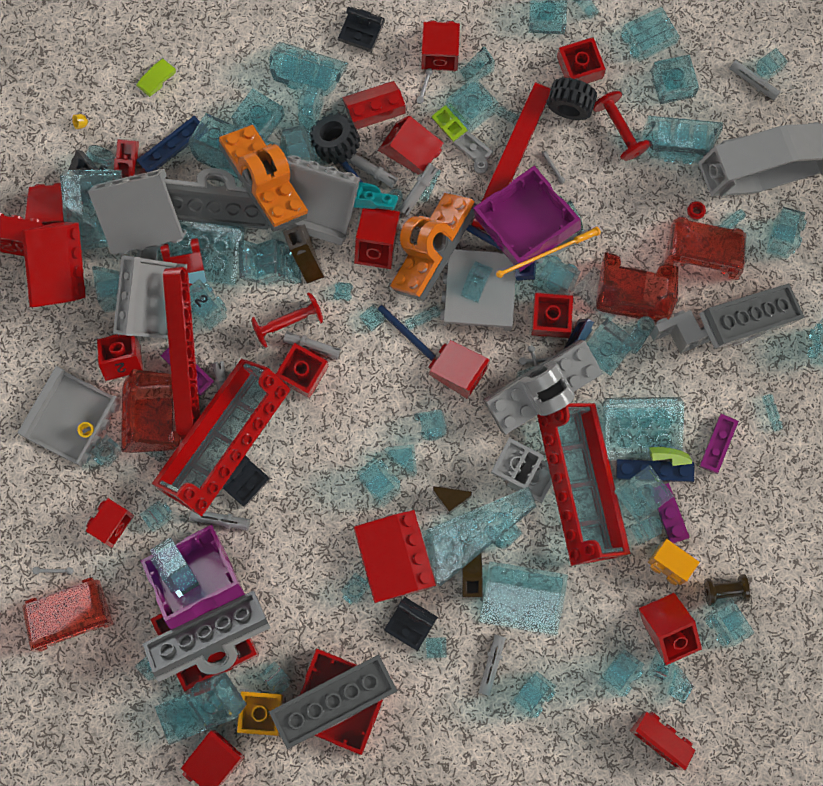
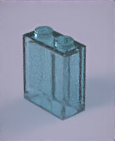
M662 7L625 24L621 32L622 40L624 43H628L633 58H637L639 62L677 44L680 37Z

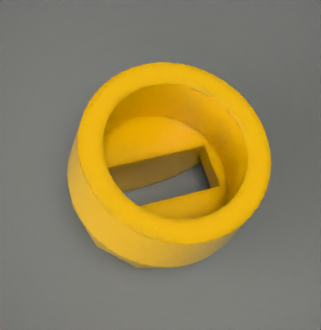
M73 115L72 122L74 128L82 129L87 126L88 119H86L85 115Z
M83 422L78 426V434L84 438L90 437L94 431V426L89 422ZM88 427L91 428V430L87 431L86 433H83L82 431Z

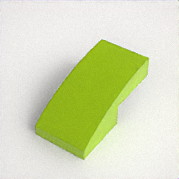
M162 58L143 75L136 86L150 97L159 91L163 83L176 73V69Z
M446 105L431 116L440 129L453 142L468 131Z
M649 447V454L653 461L669 459L672 466L692 464L689 454L683 451L666 447Z

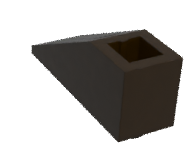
M305 224L284 231L283 234L289 250L306 283L324 278L325 276Z
M461 540L462 600H482L481 540Z

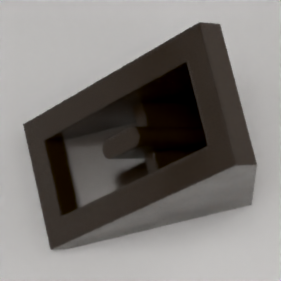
M433 486V494L448 514L467 502L472 496L471 491Z

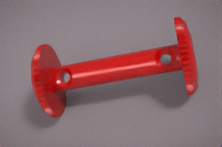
M612 91L599 98L595 102L593 110L600 112L606 109L628 147L621 154L620 158L624 161H629L643 154L649 148L650 142L649 140H644L637 143L615 105L622 97V93L620 91Z
M307 293L310 302L308 307L290 312L268 322L265 326H259L255 317H252V327L262 347H268L264 339L267 333L283 329L307 318L308 315L315 314L319 323H323L324 319L321 309L312 293Z

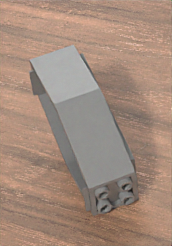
M814 122L778 126L749 136L724 140L721 144L716 145L698 162L711 197L759 193L820 173L823 175V123Z

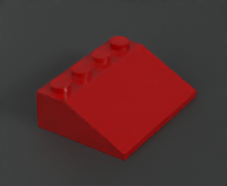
M0 213V252L24 257L22 230L43 226L42 221L35 218L26 220L18 215H11L9 217Z
M57 222L22 230L29 307L66 303L86 298L79 222Z
M415 510L394 514L353 527L374 604L426 591L436 586Z

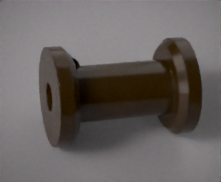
M740 574L737 581L714 584L710 578L704 580V590L708 606H714L716 599L740 597L744 602L750 601V586L745 574Z

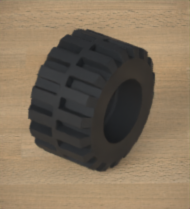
M559 78L552 84L547 107L553 113L563 118L586 120L592 115L597 92L591 85L581 80Z
M331 113L329 116H323L321 120H317L315 122L316 125L312 126L310 141L322 161H326L328 164L332 162L333 164H338V162L344 163L346 159H351L352 155L357 153L356 149L360 147L359 142H361L359 133L351 118H348L347 115H341L340 113L333 115ZM340 136L336 140L331 141L333 138Z

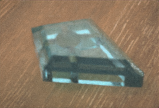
M674 664L667 694L685 704L694 686L680 667Z

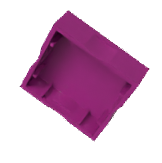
M535 165L515 178L507 187L495 192L473 208L476 220L514 266L555 248L581 229V219L565 200L555 193L551 184ZM533 262L526 264L520 268H517L518 271L521 272L523 269L531 265Z
M212 524L186 537L181 542L164 548L141 560L147 579L154 588L156 601L164 621L171 630L245 595L223 544Z

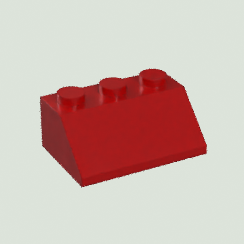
M394 81L342 97L348 116L351 118L356 129L406 114L404 99Z
M643 712L630 732L675 768L686 770L696 751L692 748L693 743L685 737L682 739L675 734L677 731L670 725L666 724L664 726L659 722L661 718L654 712Z

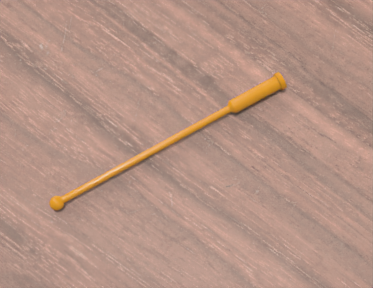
M596 226L585 233L575 236L573 240L506 270H499L496 272V276L502 278L508 272L571 244H578L601 234V231Z

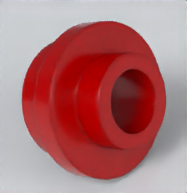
M699 201L690 203L687 208V214L694 220L703 218L706 213L705 205ZM694 208L699 210L698 214L693 212Z

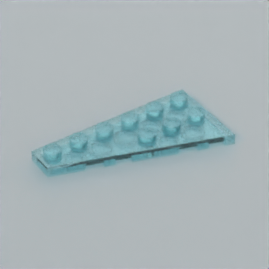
M529 487L422 532L439 586H442L537 507Z

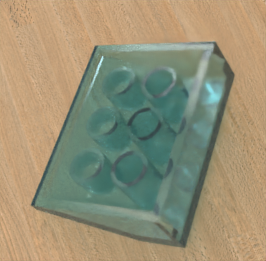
M64 170L60 174L64 222H79L81 250L109 247L88 191L93 185L121 179L122 170Z
M179 220L181 229H186L187 232L180 242H166L169 245L170 256L193 253L190 244L191 239L198 238L206 280L236 285L244 244L245 227Z
M681 397L604 398V442L608 459H651L649 447H666L683 451L684 402Z
M489 561L479 622L557 635L568 575Z

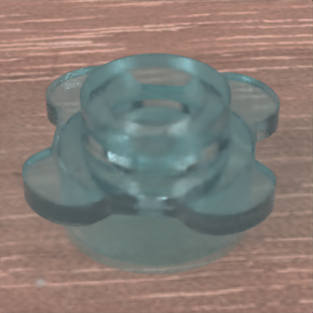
M337 282L334 285L336 288L333 295L335 300L345 299L350 301L352 299L351 290L353 285L351 283Z

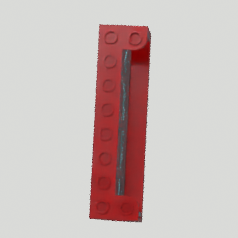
M241 358L154 479L152 485L166 496L202 517L291 389L268 367Z
M569 403L552 414L545 416L538 414L537 418L571 566L610 560L631 554L596 404Z

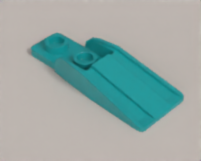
M359 182L354 208L394 210L398 202V196L381 193L377 186Z

